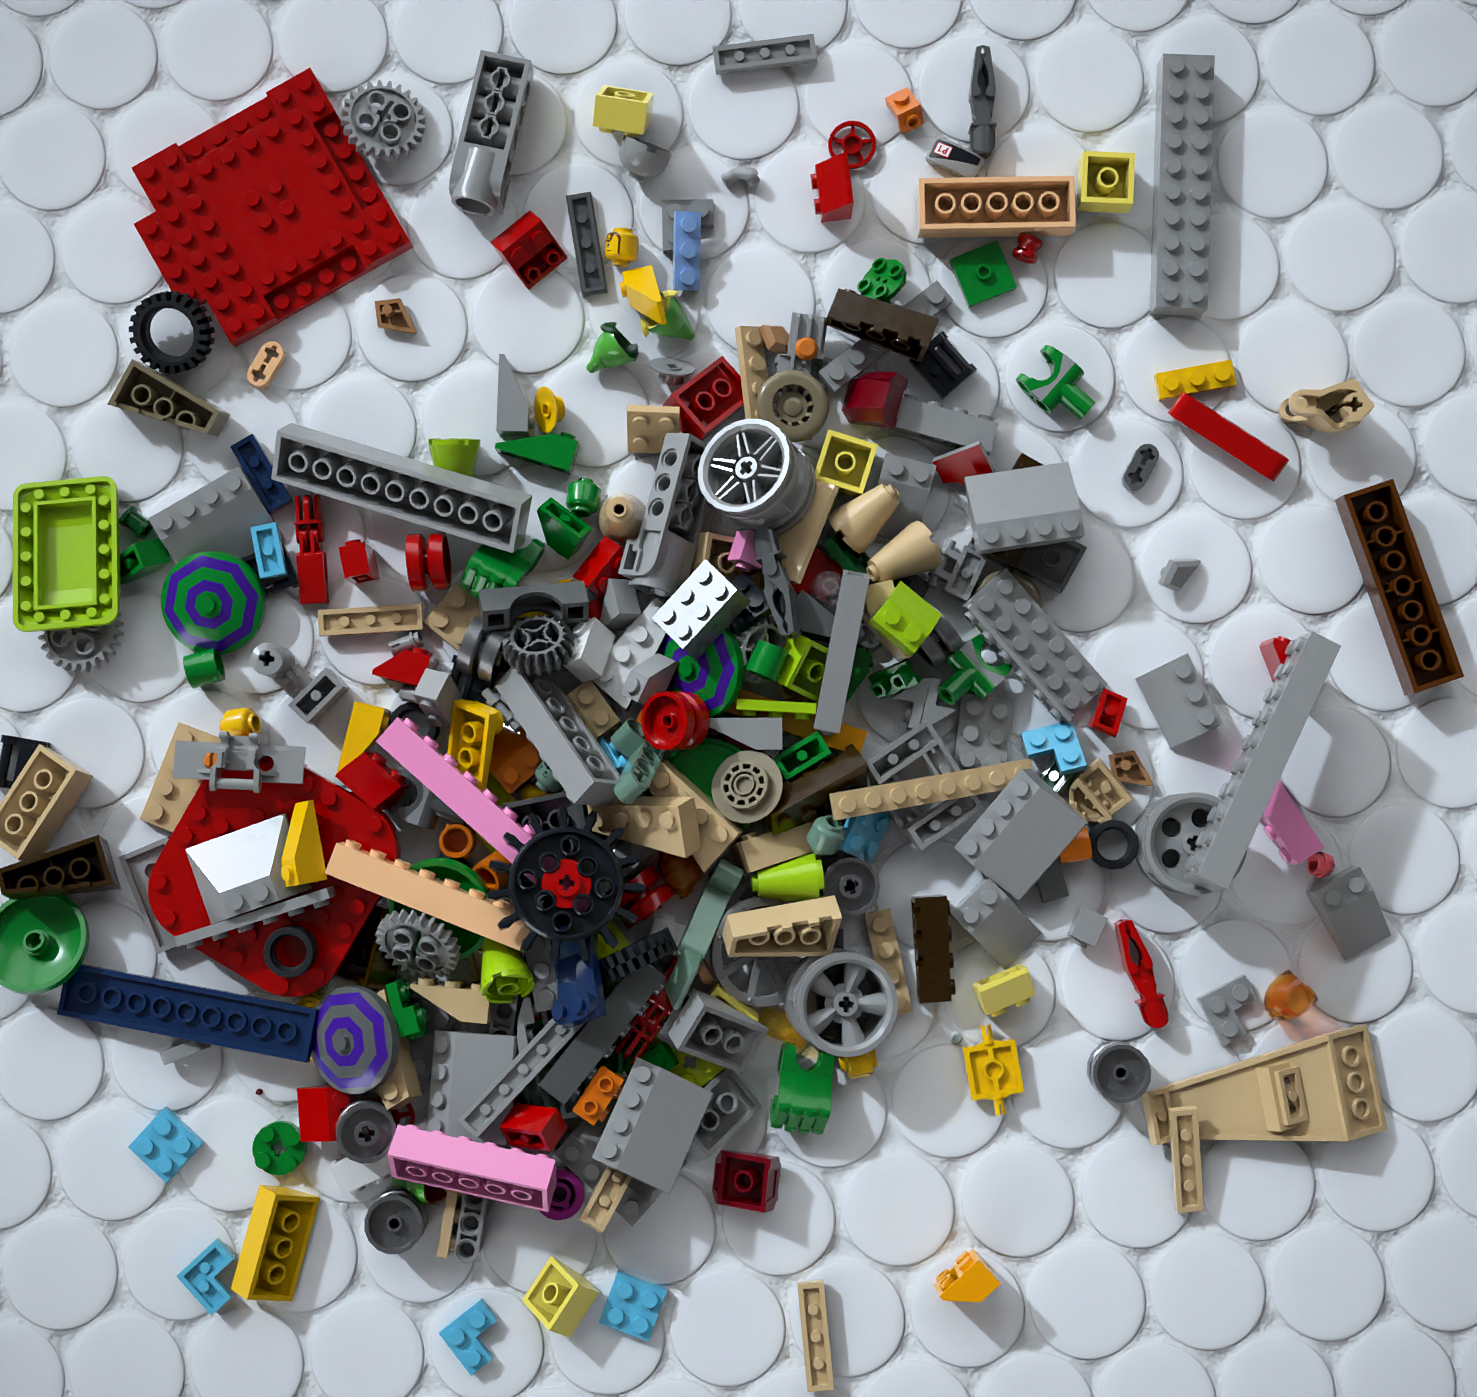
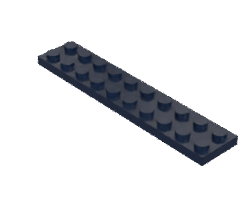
M81 964L76 973L63 983L57 1011L58 1015L305 1063L310 1062L318 1009L86 964Z

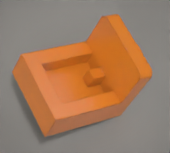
M908 87L885 98L886 106L897 119L898 127L902 134L924 124L921 104Z

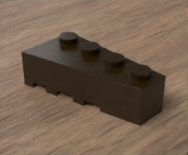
M853 743L844 748L846 752L836 758L834 755H831L824 759L825 764L813 771L808 768L801 772L797 780L792 783L787 780L783 783L782 794L778 804L770 814L762 819L773 836L812 822L819 817L832 814L829 794L867 787V762Z
M99 835L0 868L1 894L11 900L121 889L108 842Z
M942 894L911 896L917 1000L919 1003L951 1001V995H955L956 992L955 980L950 978V968H954L953 953H949V942H952L951 926H948L950 902L947 900V896Z

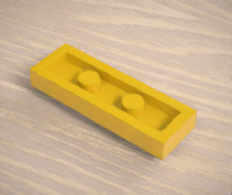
M1232 359L1156 373L1154 375L1158 400L1179 397L1182 391L1192 395L1230 388L1236 385Z

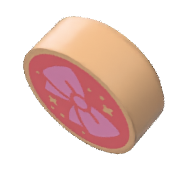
M703 959L697 973L703 983L708 985L715 981V977L707 961Z

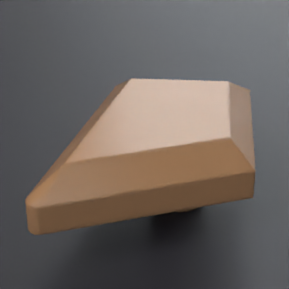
M400 298L375 301L378 328L417 334Z
M762 325L759 329L764 339V347L778 354H787L789 334L784 327L779 325Z
M1135 750L1108 755L1111 772L1120 782L1147 786L1153 785Z

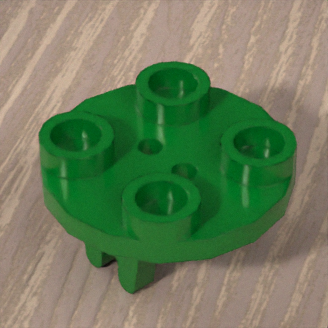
M878 258L873 262L872 268L858 283L857 289L863 296L891 304L890 299L895 297L906 284V269L898 260Z

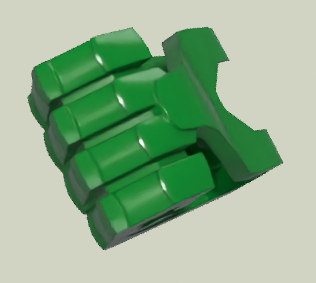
M536 538L526 548L517 549L514 553L482 544L470 558L459 586L468 591L472 588L470 594L478 599L479 590L520 586L519 582L521 579L532 572L541 559L545 550V543Z
M784 1042L780 1049L777 1067L779 1091L778 1095H774L773 1100H771V1127L780 1129L784 1124L785 1131L795 1132L798 1126V1133L809 1134L812 1128L813 1134L821 1135L831 1114L835 1057L821 1050L818 1053L817 1062L805 1070L797 1063L796 1046L791 1042Z

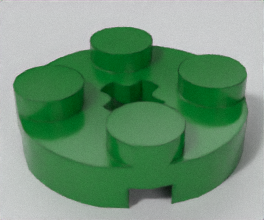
M275 1121L263 1127L253 1141L252 1152L255 1164L258 1168L272 1175H285L294 1171L303 1162L307 1153V1142H300L298 1127L288 1121ZM278 1141H282V1146L286 1147V1151L281 1152L280 1155L276 1154V1150L273 1149V1145H277Z

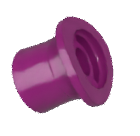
M562 1168L556 1169L557 1184L549 1212L539 1210L542 1215L552 1220L571 1218L580 1210L585 1198L584 1186L580 1178L573 1171Z

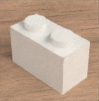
M596 617L588 619L586 622L577 623L572 635L574 639L572 657L569 658L568 664L563 666L582 682L602 677L616 635Z

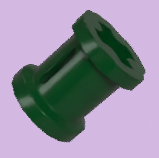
M135 506L128 508L119 519V524L131 529L136 533V538L139 540L148 536L153 529L151 522L138 513V509Z

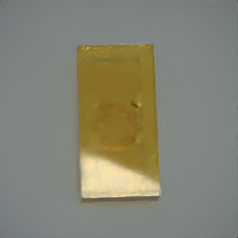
M768 1006L762 1007L758 1022L769 1029L766 1035L783 1042H791L796 1047L804 1049L806 1040L791 1026L786 1013Z

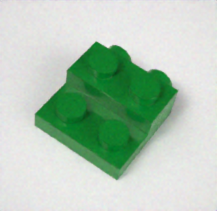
M404 978L385 985L392 1013L397 1023L399 1037L407 1036V1040H411L427 1034V1022L430 1021L429 1010L427 1006L423 1007L422 1001L411 1003L410 999H413L414 996L410 983L406 984Z

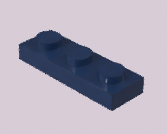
M254 434L230 446L270 514L293 501L284 484L271 479L273 465Z

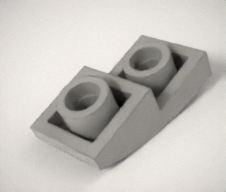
M532 994L525 996L519 1013L517 1026L519 1053L534 1038L533 1029L528 1028L527 1024L535 1023L537 1020L536 1016L540 1015V1012H536Z

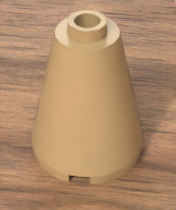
M882 483L832 511L827 517L828 521L836 532L838 530L844 536L842 538L843 541L854 551L861 554L868 549L899 505L898 497L900 493L893 485L889 484L886 486Z
M621 493L609 497L602 503L598 511L597 523L603 536L621 545H626L627 539H637L646 510L645 505L640 499L630 494Z
M920 521L910 523L868 561L866 571L867 574H870V579L879 583L935 570L942 564V555L938 543L932 544L929 536L933 535L931 531Z

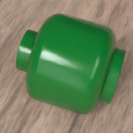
M579 478L578 481H573L569 484L565 505L577 517L589 518L598 511L601 490L598 485L593 483L592 479Z

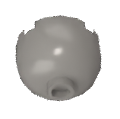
M626 135L623 137L619 151L623 167L630 171L628 176L639 181H643L644 177L654 178L659 176L667 167L672 153L661 147Z

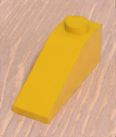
M652 265L623 271L624 282H620L619 285L622 297H628L630 307L661 325L667 324Z
M354 701L337 773L360 754L369 752L377 743L376 740L388 728L391 715H388L389 709Z
M313 800L295 803L281 858V876L285 881L286 887L327 879Z

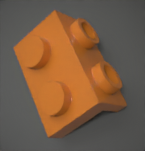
M601 1066L574 1106L573 1112L593 1126L597 1120L603 1123L611 1111V1108L607 1105L613 1097L618 1100L624 1087L622 1083L625 1077L618 1072L615 1074L605 1066Z

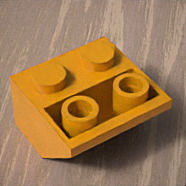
M972 1249L969 1253L968 1251L961 1253L955 1260L957 1264L950 1270H943L936 1277L937 1282L934 1285L939 1297L943 1301L982 1302L1001 1283L995 1272Z

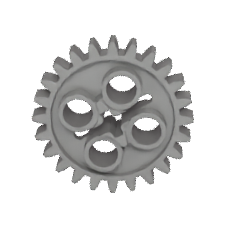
M378 80L377 86H373L368 81L367 89L358 85V93L351 91L350 99L345 98V107L342 108L341 116H343L341 118V125L345 126L343 134L350 135L349 144L357 142V152L365 149V157L374 153L375 161H378L380 155H384L386 162L389 161L390 155L399 160L400 152L408 156L409 148L416 150V142L421 143L422 134H424L425 125H423L425 124V116L421 115L423 107L417 106V97L410 99V90L404 93L401 92V84L396 88H392L391 81L387 83V86H383L381 80ZM372 103H379L382 106L376 107ZM390 103H393L391 109L388 112V119H385L383 121L387 111V107ZM402 114L405 118H398L395 115ZM383 121L378 137L373 138L378 131L379 122ZM367 123L370 124L371 127L366 128L363 127L361 124ZM390 134L393 135L395 138L389 139L386 138L385 135Z
M116 619L112 624L96 628L94 626L79 628L101 635V639L81 632L77 633L72 629L47 630L38 637L39 640L46 642L40 648L46 652L49 651L46 654V658L54 660V665L62 666V669L70 671L72 668V671L80 673L82 668L84 671L90 672L91 665L100 669L99 661L103 660L109 663L107 655L109 653L112 655L117 654L113 646L122 645L116 639L124 635L123 632L118 630V627L123 626L124 622ZM68 634L67 641L61 644L62 637ZM88 642H92L90 650L85 652V645Z
M404 909L401 910L400 914L394 910L391 915L386 914L385 918L381 920L375 934L378 937L376 943L381 945L379 951L387 952L385 958H392L394 960L392 965L400 964L402 971L409 969L413 976L418 972L422 978L426 974L432 979L435 978L436 974L443 978L444 974L449 975L451 970L455 969L461 956L459 952L461 946L456 944L458 938L450 937L453 931L444 930V923L436 924L435 917H432L430 920L427 919L424 912L421 916H418L415 910H412L410 914Z

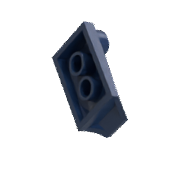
M566 925V926H563V927L558 928V929H560V930H565V929H567L570 925ZM595 935L586 939V944L590 951V960L588 962H582L576 942L561 943L560 957L557 963L554 964L558 999L553 1004L552 1016L558 1025H562V1028H572L607 1015Z

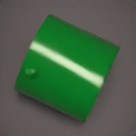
M757 640L748 664L745 665V670L763 679L778 682L789 652L771 643Z
M216 648L183 657L185 674L192 688L195 689L225 680L224 664L221 656L215 655L217 653Z

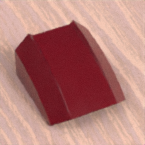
M868 372L851 380L848 384L841 409L847 421L851 424L895 429L899 407L908 379L898 372Z
M720 1150L715 1158L712 1186L715 1203L763 1213L772 1211L778 1200L781 1169L779 1157Z

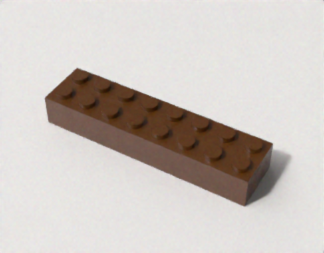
M1390 479L1345 494L1336 499L1335 503L1404 696L1464 677L1394 480Z

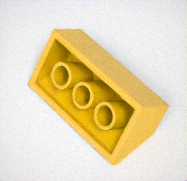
M259 1185L231 1286L234 1292L246 1300H293L320 1197L282 1186Z

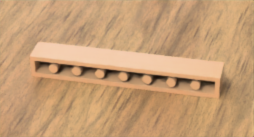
M346 839V842L336 843L325 874L519 951L523 939L530 932L521 921H517L508 929L502 931L498 929L497 924L504 917L514 913V910L509 908L510 903L507 901H487L484 898L485 893L470 888L469 891L459 888L460 883L447 878L443 882L435 878V873L425 869H420L418 872L410 868V863L400 859H396L395 862L385 859L386 854L374 849L368 852L360 849L362 845L358 842Z

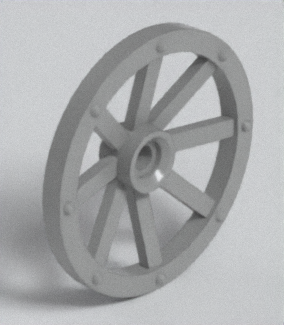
M753 896L732 906L722 916L710 944V962L713 973L718 983L731 996L745 1004L765 1007L783 1003L786 985L772 960L777 958L797 965L803 958L797 956L739 957L723 968L721 949L722 943H724L722 932L728 914L750 911V909L759 906H778L792 903L790 901ZM753 960L746 993H744L731 983L728 976ZM762 964L765 965L779 992L765 996L755 995Z

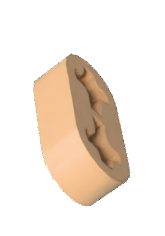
M274 341L265 343L249 367L247 378L256 388L264 389L268 387L283 365L286 352L279 343ZM276 349L279 356L270 359V356L267 354L268 351ZM263 371V374L266 376L265 379L257 381V378L254 376L255 373Z

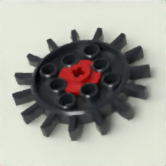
M563 805L559 807L557 814L558 828L544 831L539 818L534 813L529 814V826L534 831L535 836L526 844H523L515 835L508 832L503 836L506 844L518 852L513 863L506 864L499 860H490L489 869L508 874L509 882L507 889L488 892L487 901L496 902L510 899L514 913L504 917L497 924L500 931L508 929L517 921H521L530 930L520 947V951L526 953L532 947L534 940L538 936L552 941L549 953L550 964L557 963L560 957L561 943L571 942L577 943L582 962H588L590 960V951L586 944V939L597 933L603 937L607 945L615 948L619 943L615 935L607 928V924L614 916L623 919L625 922L635 924L638 916L619 905L623 893L641 894L645 892L646 886L640 883H625L623 880L622 869L634 866L640 861L641 857L637 853L618 859L610 848L620 840L624 832L621 827L613 830L609 837L603 841L592 833V828L597 822V811L592 810L589 813L583 829L568 827V812L566 806ZM566 840H573L577 843L578 850L574 853H567L563 849V843ZM553 857L557 862V866L553 870L544 869L541 864L543 858ZM583 861H591L595 866V871L591 874H584L580 870V864ZM523 874H532L535 877V884L531 887L523 886L520 883V877ZM564 879H569V884L573 885L569 887L568 891L563 890V886L559 885V883H563ZM600 882H608L611 885L612 892L609 895H601L598 892L597 885ZM540 895H549L552 898L553 904L549 908H541L537 904V898ZM582 898L587 899L591 904V909L585 913L578 911L576 908V901ZM558 916L567 917L570 926L565 930L558 929L554 924L555 918Z

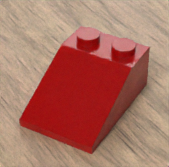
M721 356L673 392L663 406L680 407V431L682 433H690L703 441L744 406L741 377L729 362Z

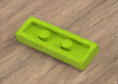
M737 699L736 711H742L741 716L757 717V712L768 713L769 718H783L784 714H794V719L810 720V715L816 714V703Z

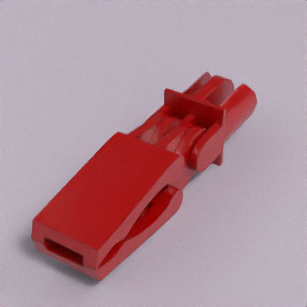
M320 494L314 495V508L311 495H304L303 505L301 496H295L296 522H294L296 541L300 548V552L296 553L301 605L329 603L327 553L323 552L322 542L325 541V523L322 522Z
M1120 919L1114 923L1124 971L1131 980L1134 990L1140 996V999L1134 1002L1138 1004L1143 1021L1148 1026L1163 1028L1169 1021V1014L1163 999L1165 995L1156 992L1157 984L1154 979L1153 962L1132 920ZM1129 939L1137 950L1139 956L1138 966L1131 959Z
M678 958L674 959V961L665 973L666 977L663 981H665L666 983L673 971V968ZM665 986L657 996L653 993L646 1001L649 1003L648 1008L640 1017L638 1015L631 1023L633 1025L624 1038H621L613 1051L618 1054L631 1033H633L635 1038L622 1056L623 1059L627 1060L640 1039L643 1040V1045L631 1061L632 1065H634L637 1057L641 1058L663 1024L660 1023L664 1016L668 1017L673 1010L665 992ZM656 1009L657 1013L654 1017H651V1014ZM634 1025H637L638 1028L641 1029V1031L635 1028Z

